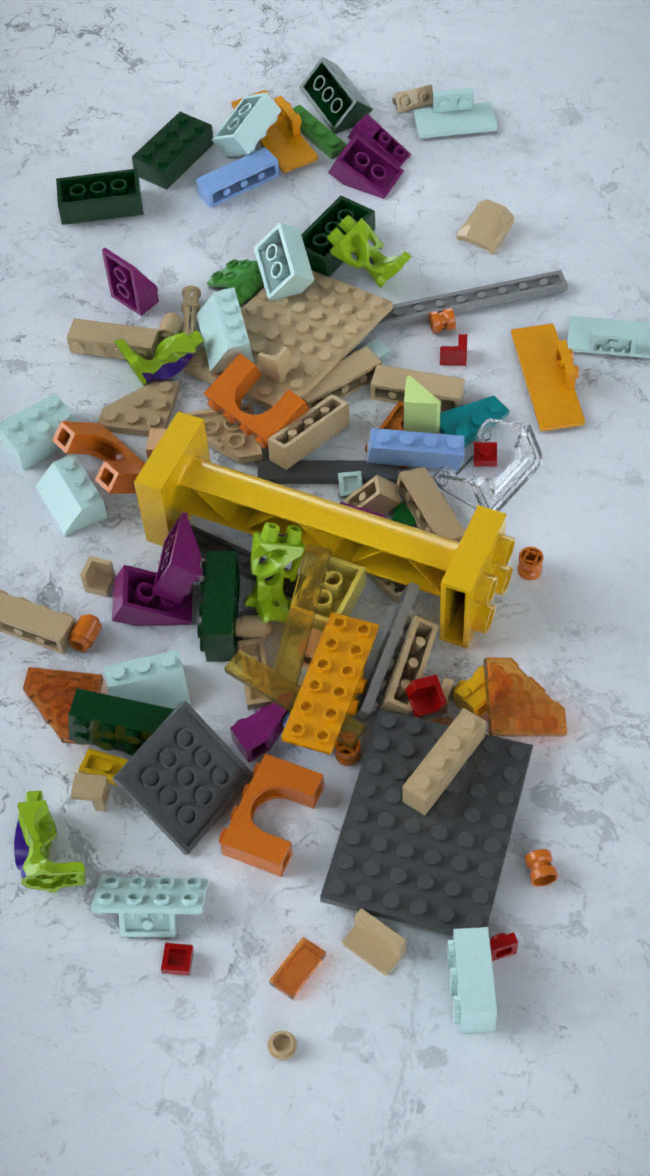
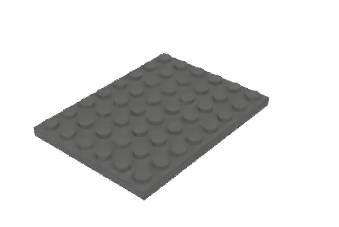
M379 709L320 895V902L354 911H359L362 908L373 916L453 936V929L488 927L533 745L485 734L484 739L424 816L403 802L402 787L449 725Z

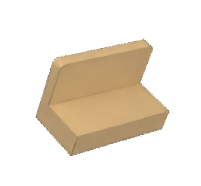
M361 908L354 916L355 926L342 941L343 946L387 976L407 951V940Z

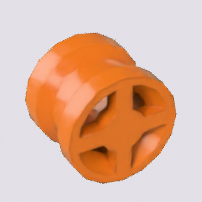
M352 733L341 734L335 743V757L340 764L344 766L355 765L361 758V742Z

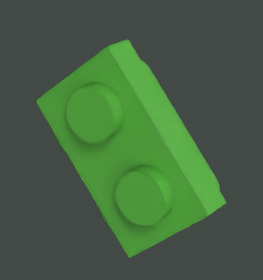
M233 259L229 261L223 270L213 273L211 279L207 281L209 287H226V289L234 287L239 306L264 288L257 260Z

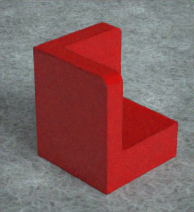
M458 334V346L440 347V365L466 366L467 334Z
M437 674L415 679L405 689L415 717L437 713L447 704Z

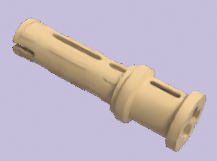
M186 286L182 290V297L184 298L181 304V310L184 313L182 332H185L187 336L196 331V316L200 311L198 300L201 297V290L196 286Z

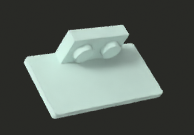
M473 88L433 92V108L414 110L418 137L422 139L497 131L498 126L492 103L473 104Z
M570 316L567 345L568 348H572L573 352L650 358V323Z
M143 876L100 877L91 904V912L118 913L120 937L176 938V914L203 913L208 879L198 877L172 878L169 876L160 878H145Z

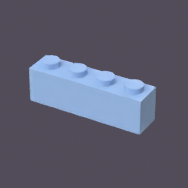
M264 147L197 178L198 195L212 208L278 177V160Z
M371 428L367 443V463L459 471L464 458V436Z

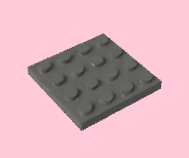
M182 701L112 780L183 854H189L240 795L244 786L251 782L254 776L252 771L187 701Z

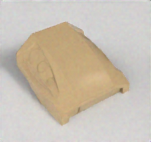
M488 199L480 201L466 223L459 230L456 239L471 243L493 254L503 243L508 231L514 224L515 217L506 206Z

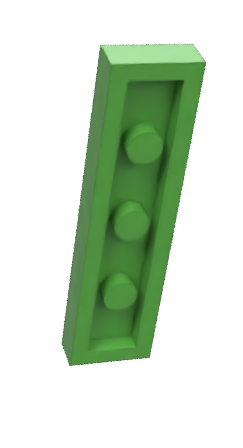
M300 104L292 108L295 113L300 115L302 120L300 133L330 159L342 153L347 146L346 143Z

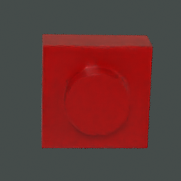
M474 442V466L497 467V442Z
M514 932L507 935L506 933H499L491 937L492 961L517 953L518 940Z
M165 943L161 965L162 974L190 976L194 954L193 945Z

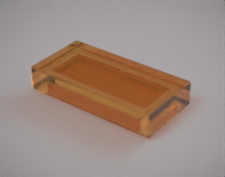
M302 937L269 980L270 985L293 1000L326 957V952L305 937Z

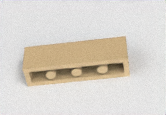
M75 318L67 335L71 353L125 360V358L114 343L117 339H124L133 351L146 360L154 358L156 349L160 344L158 329Z
M367 346L341 359L304 397L308 408H313L331 394L342 399L370 384L376 365H382V361Z
M376 365L370 384L372 400L396 404L399 401L404 403L406 377L410 375L441 401L440 411L445 412L462 405L465 393V379Z
M331 394L268 438L270 461L288 470L349 426V403Z
M425 467L400 472L397 480L398 492L414 517L419 529L460 542L466 530L458 522L455 512L450 509L444 494L436 486L433 476L428 473Z
M0 590V632L64 655L69 647V635L76 624L74 618L68 613L53 611L45 605L39 606L23 597L17 598Z
M417 615L410 622L404 632V639L397 652L378 711L380 709L406 716L411 712L412 707L405 689L413 680L422 678L439 625Z
M463 708L403 785V802L425 816L484 739L486 721Z

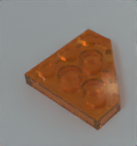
M486 657L483 660L489 735L497 737L567 735L565 708L559 702L553 701L538 682L531 676L528 677L518 667L519 664L512 658Z
M29 667L23 691L62 743L77 744L69 740L68 721L76 689L80 688L100 693L104 679L102 674Z

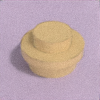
M277 1031L268 1040V1050L273 1058L281 1061L288 1060L295 1054L297 1042L294 1035L290 1032Z

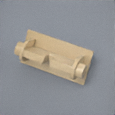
M432 84L395 93L392 101L397 106V113L432 105Z

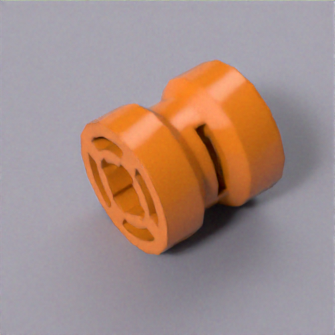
M452 308L444 309L440 313L437 311L429 312V323L433 334L440 333L444 329L450 331L456 328Z
M536 547L522 549L518 559V574L525 580H536L542 573L543 553Z
M538 849L524 857L526 867L531 871L529 877L533 886H546L558 879L557 870L551 864L553 858L550 850Z

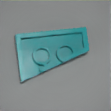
M493 395L440 413V433L464 436L465 449L508 416L510 410Z

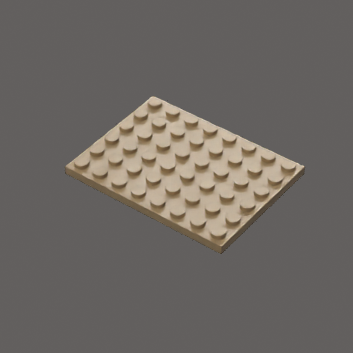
M312 271L315 281L300 294L270 301L264 287L241 309L254 364L262 375L258 355L261 352L270 356L272 354L277 355L285 346L289 348L293 367L281 381L262 375L245 394L243 399L269 410L289 389L304 400V397L341 359L345 358L393 309L392 301ZM204 346L192 356L189 363L183 369L184 373L209 384H212L222 374V372L211 374Z

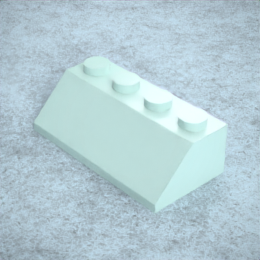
M235 288L214 292L197 313L211 374L223 372L239 354L255 363Z

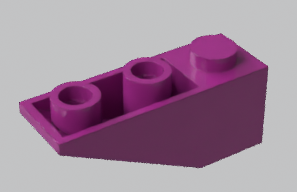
M368 114L354 126L347 137L351 141L354 135L357 134L399 167L412 155Z
M297 690L283 694L277 701L268 706L260 707L256 713L247 718L239 719L230 727L232 741L248 763L271 750L284 730L282 723L287 713L292 711L298 696Z

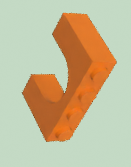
M239 354L204 392V395L208 399L207 405L213 411H221L223 413L222 416L230 424H238V428L248 437L252 435L256 438L255 442L263 449H266L268 447V438L310 409L303 399L288 389L275 405L264 413L251 415L241 411L243 397L262 375L253 362Z
M61 421L52 440L66 454H86L103 460L104 462L95 481L109 494L136 493L134 481L145 465L137 455L101 423Z
M265 754L262 761L256 763L253 769L254 777L250 784L247 783L244 786L241 795L242 800L239 806L236 805L233 808L230 816L231 822L228 828L222 830L219 843L223 855L282 877L293 854L291 842L260 830L253 822L254 814L263 803L277 798L288 799L314 809L325 787L324 774Z

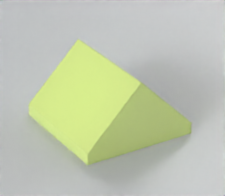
M409 375L406 377L404 395V431L438 434L440 432L441 401Z

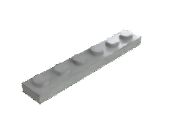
M410 582L402 592L367 681L365 693L359 701L357 714L353 717L361 722L369 715L373 716L378 707V702L375 701L376 697L383 692L386 686L385 674L391 671L395 663V659L392 656L394 651H398L404 639L400 637L401 633L408 628L412 619L408 615L411 609L414 610L420 596L417 595L420 586L413 582Z

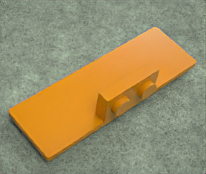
M262 90L251 95L266 93L267 91ZM282 95L274 98V102L282 111L277 116V121L267 129L266 136L259 140V143L275 156L282 173L318 161V155L300 133V125L302 124L300 115L294 112L291 104L286 102ZM243 98L231 102L234 110Z
M554 324L511 329L512 340L539 430L549 431L585 425V419L575 391V381L579 378V369L577 365L573 364L572 348H568L566 340L559 341Z
M334 612L330 614L282 733L281 740L283 742L325 754H332L343 723L349 724L351 716H356L359 708L358 697L360 694L363 695L365 693L367 680L364 679V667L379 631L378 624Z

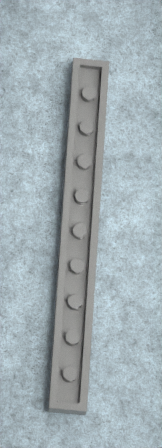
M558 270L393 305V309L370 332L429 320V312L437 311L440 313L448 308H452L454 314L564 292L567 291L568 284L562 271Z

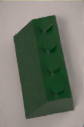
M323 56L299 87L335 134L353 128L366 114L369 115L373 110L341 68Z

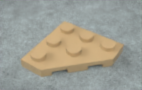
M156 380L103 407L98 423H101L110 432L146 437L149 436L150 428L167 429L180 390V384L174 381Z
M252 402L241 404V411L255 415ZM212 409L185 413L204 419L208 446L238 463L263 460L261 447L255 442L256 438L252 435L248 437L238 428V424H230L222 416L223 413L221 411L215 412Z

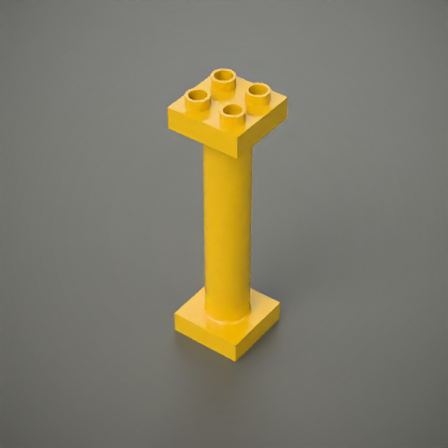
M179 411L134 481L145 536L148 542L163 546L165 538L182 512L187 513L189 520L194 515L254 535L255 532H262L266 522L277 524L280 528V535H285L289 525L299 526L302 531L301 541L306 547V553L318 556L321 552L363 566L367 573L406 586L413 582L420 586L419 590L441 597L439 639L468 649L475 631L487 634L495 614V605L490 604L494 593L502 596L506 593L511 580L513 568L507 565L513 553L515 538L505 535L506 513L478 505L461 541L458 542L211 463L204 419Z

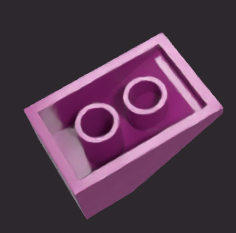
M355 134L328 173L345 186L385 199L404 170Z
M107 248L102 249L111 297L142 316L159 302L157 286L135 266Z
M185 512L180 514L164 540L152 594L177 604L181 602L184 596H189L193 582L199 581L203 571L200 568L202 557L187 513Z
M124 565L114 579L112 621L132 626L190 625L192 623L193 587L189 596H184L181 602L177 604L152 594L156 572Z

